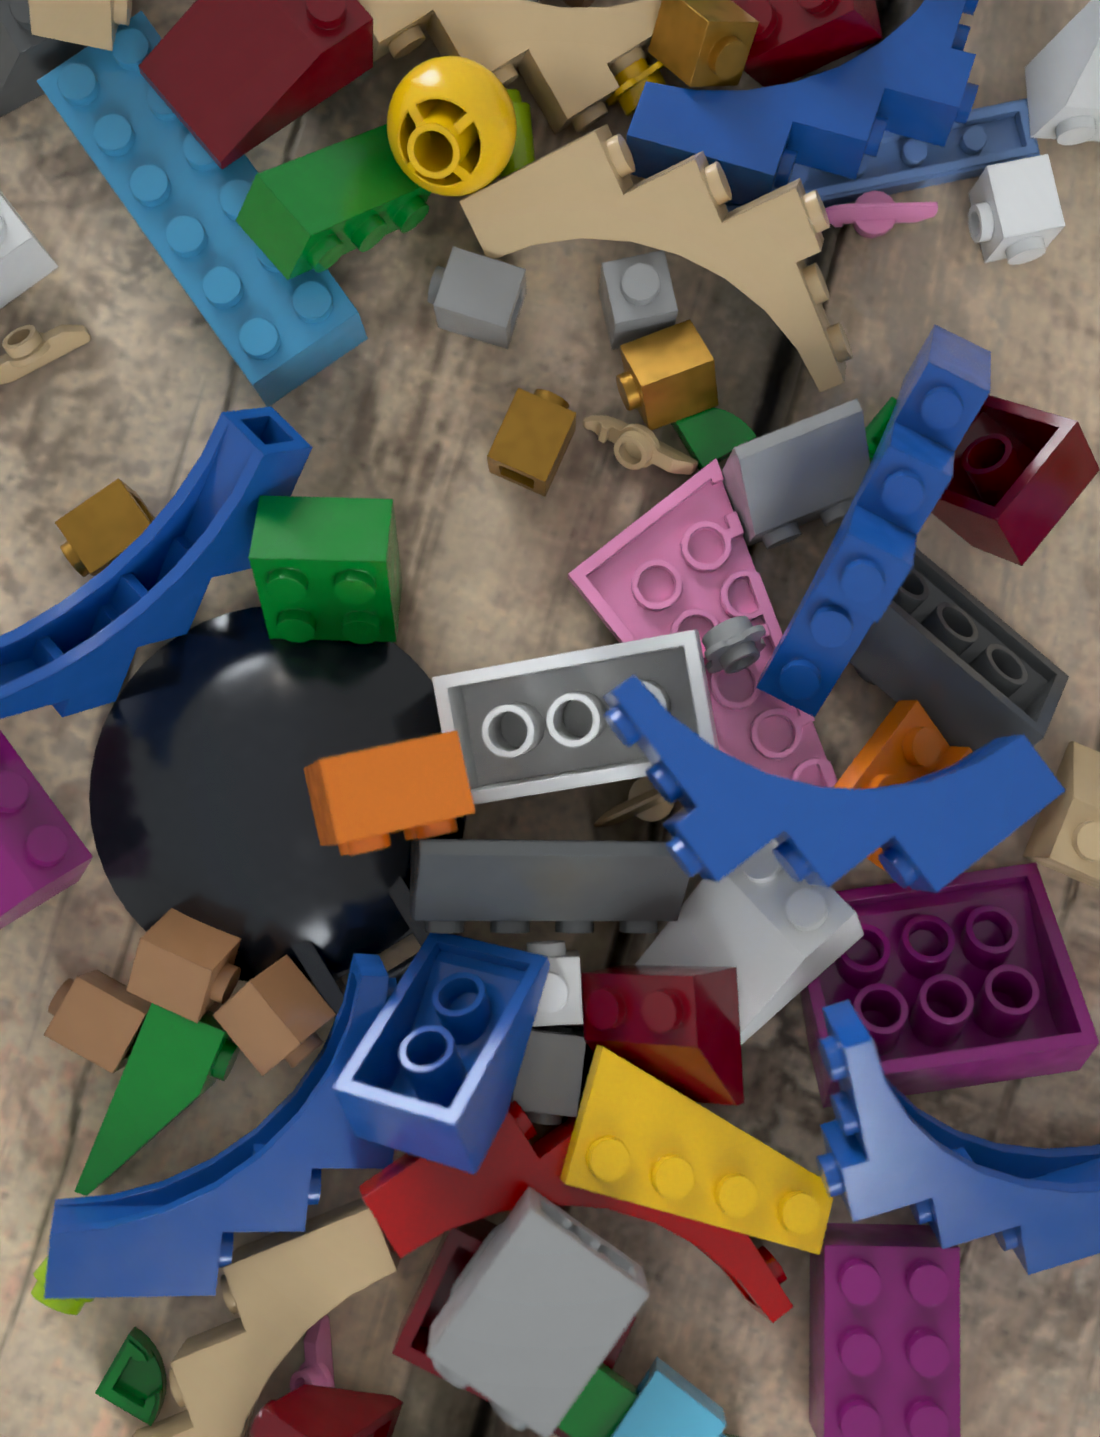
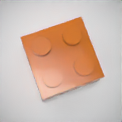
M457 730L319 759L303 768L320 846L338 845L340 856L347 854L356 855L390 847L389 833L402 829L405 840L424 839L458 831L455 817L476 813Z

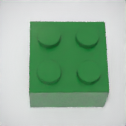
M259 495L249 561L269 639H285L291 642L340 640L351 641L357 644H369L375 641L397 642L403 581L393 499Z

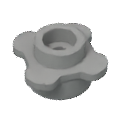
M737 616L725 620L710 629L702 638V643L706 649L704 655L709 661L705 665L709 673H716L724 669L725 673L731 674L739 672L755 663L760 657L759 652L766 646L762 639L766 634L763 625L752 626L748 617Z

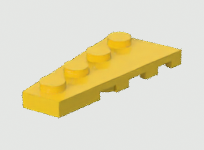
M596 1045L560 1176L562 1182L820 1255L833 1197H829L824 1187L822 1178L603 1046Z

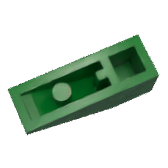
M151 1003L74 1192L88 1196L216 1082V1079L222 1081L227 1079L235 1064L240 1048L214 1018V1012L208 1010L199 1022L195 1023Z

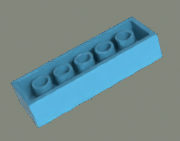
M141 10L131 17L129 26L122 24L118 26L113 51L88 46L38 79L37 83L264 404L269 407L367 340L368 337L359 312L328 269L319 273L311 269L287 280L236 222V218L258 172L245 154L221 170L140 74V63L162 40Z

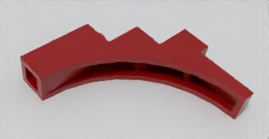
M516 1100L510 1103L507 1115L476 1174L406 1153L358 1186L363 1200L400 1258L450 1229L499 1212L513 1210L527 1188L531 1187L555 1205L609 1209L656 1223L689 1241L722 1269L754 1310L772 1323L794 1307L780 1286L787 1280L782 1267L765 1246L762 1245L757 1249L748 1235L562 1182L560 1176L576 1117H570L533 1145H530L528 1140L537 1135V1132Z

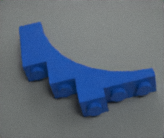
M924 0L918 10L881 43L841 66L792 83L750 90H692L646 81L626 135V143L635 164V172L631 173V175L647 179L704 151L709 165L717 161L725 173L732 193V200L727 202L744 205L774 191L775 188L788 184L795 163L856 180L864 154L872 157L877 156L885 130L944 147L953 123L966 124L979 87L977 84L968 82L976 54L963 51L970 26L959 24L962 13L974 15L979 0Z
M934 324L903 380L889 422L856 495L808 590L761 673L756 688L816 717L873 622H879L913 567L917 535L953 477L956 448L990 394V351Z
M272 406L221 412L201 456L174 497L145 531L103 571L63 601L18 628L0 636V719L52 705L61 717H66L115 702L137 647L188 634L211 578L251 569L249 553L259 495L291 496L313 447Z
M635 674L602 697L611 708L604 713V718L612 731L628 748L637 743L652 764L646 770V774L653 786L669 804L674 803L678 799L684 807L665 821L663 825L672 836V839L665 844L667 850L679 867L690 878L699 873L703 879L719 882L775 839L779 845L773 849V854L786 873L797 883L805 879L810 885L829 887L881 847L884 852L878 856L879 861L897 884L903 888L910 886L914 890L937 893L1066 791L1024 734L995 738L955 764L906 783L869 789L819 787L767 774L717 750L674 718Z
M353 953L343 1002L322 1050L295 1089L255 1129L213 1158L163 1181L111 1195L55 1199L49 1239L44 1299L216 1296L218 1269L232 1263L234 1232H305L308 1205L319 1204L321 1169H384L393 1163L395 1149L355 1136L332 1089L397 986L396 978L389 977L380 955Z
M849 1000L822 1008L828 1037L818 1039V1046L828 1076L831 1081L838 1080L840 1092L830 1095L836 1120L820 1124L826 1153L816 1156V1161L829 1197L841 1195L853 1222L909 1205L918 1225L929 1223L942 1249L994 1234L1004 1251L1013 1249L1028 1275L1100 1253V1144L1043 1149L995 1143L955 1130L917 1108L886 1079L873 1040Z

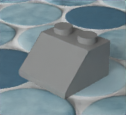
M858 399L733 448L722 470L723 484L733 511H736L744 530L743 538L747 547L762 541L766 549H772L788 543L802 535L799 526L819 518L822 519L824 526L843 521L870 465L863 410Z

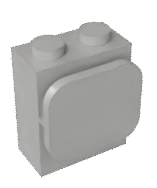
M528 1187L506 1220L497 1225L488 1234L453 1284L448 1302L431 1324L427 1355L432 1358L433 1365L438 1373L448 1382L459 1388H466L469 1384L490 1399L495 1412L510 1426L519 1430H525L528 1426L542 1437H550L650 1294L643 1267L534 1189Z

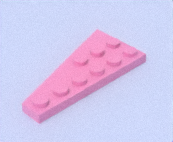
M715 458L568 573V579L619 643L698 630L705 665L709 661L704 655L706 649L702 643V638L710 629L725 620L737 616L748 617L752 626L763 625L766 634L762 639L766 646L759 652L760 657L755 663L739 672L731 674L725 673L724 669L716 673H709L706 669L719 750L767 774L819 787L833 788L838 780L831 761L827 760L813 724V721H815L814 717L756 688L759 677L783 634L761 575L756 572L743 538L744 530L737 512L733 511L723 484L724 477Z

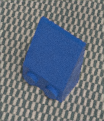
M429 933L332 1087L355 1136L476 1174L508 1112L549 972L550 962L548 956L449 933Z

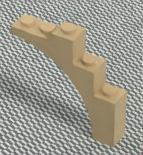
M358 0L373 18V61L378 60L389 52L394 59H399L409 54L425 41L426 36L423 32L426 30L441 57L459 56L473 60L489 69L502 82L504 87H507L519 77L515 69L518 68L554 134H557L573 124L577 133H580L609 113L605 103L619 88L615 76L641 58L647 59L644 49L650 45L662 0H637L611 7H556L527 0Z
M605 124L459 201L485 256L492 259L532 245L579 238L630 241L680 255L725 278L764 309L796 347L820 392L840 385L845 381L847 367L845 361L853 358L847 335L840 322L830 326L822 306V302L829 300L830 297L817 263L806 266L804 261L805 258L821 252L824 242L821 231L830 228V222L818 191L815 189L806 194L800 178L728 212L725 202L732 200L729 183L722 167L717 161L709 165L704 151L634 185L629 175L635 172V164L630 149L624 138L620 134L612 136L608 124Z
M363 1198L306 1220L305 1232H275L236 1248L232 1254V1263L222 1267L224 1274L221 1276V1290L230 1312L233 1314L239 1312L240 1317L186 1339L170 1362L169 1382L176 1403L181 1408L186 1406L187 1410L155 1422L152 1426L148 1425L136 1430L132 1437H246L258 1397L269 1377L304 1333L347 1297L396 1272L401 1258Z

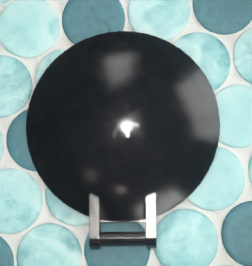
M261 607L229 612L204 621L191 628L188 634L178 636L161 647L133 675L114 702L101 730L90 775L89 804L95 846L104 872L114 892L129 914L147 932L161 917L173 908L199 922L241 938L234 965L241 968L239 977L241 981L249 982L287 954L309 981L312 980L319 994L336 1013L334 1016L336 1018L346 989V985L341 977L349 973L353 953L380 954L412 933L420 946H422L429 933L425 932V921H414L409 916L411 840H405L403 829L389 833L390 847L361 854L340 856L338 845L320 846L303 768L319 759L441 734L432 681L419 665L393 642L375 641L369 644H357L351 641L340 640L291 642L285 639H269ZM467 815L455 817L458 831L427 839H463ZM416 954L387 971L389 977L396 978L397 984Z

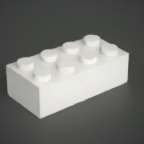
M690 630L432 677L442 733L458 731L474 805L647 776L646 770L652 764L637 743L629 748L625 746L604 718V713L611 708L602 697L634 674L674 718L719 750L699 631Z

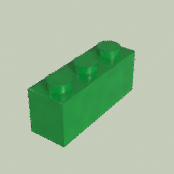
M387 124L256 174L236 218V222L283 276L290 280L311 269H314L317 273L323 272L337 262L342 255L352 250L358 249L360 252H366L380 242L385 235L398 229L402 233L409 232L427 215L429 205L426 202L432 192L415 184L399 167L389 145Z

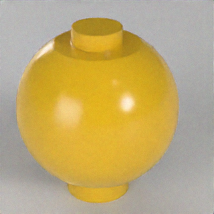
M442 56L427 60L408 72L392 95L387 113V135L391 151L402 171L415 184L429 192L443 196H464L475 193L491 184L502 173L514 150L517 122L512 100L502 82L489 69L473 60L459 56Z

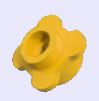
M641 58L626 67L615 76L619 88L607 100L608 105L611 106L619 102L626 116L633 114L646 81L667 85L660 73V70L665 66L659 61L649 66L646 59Z

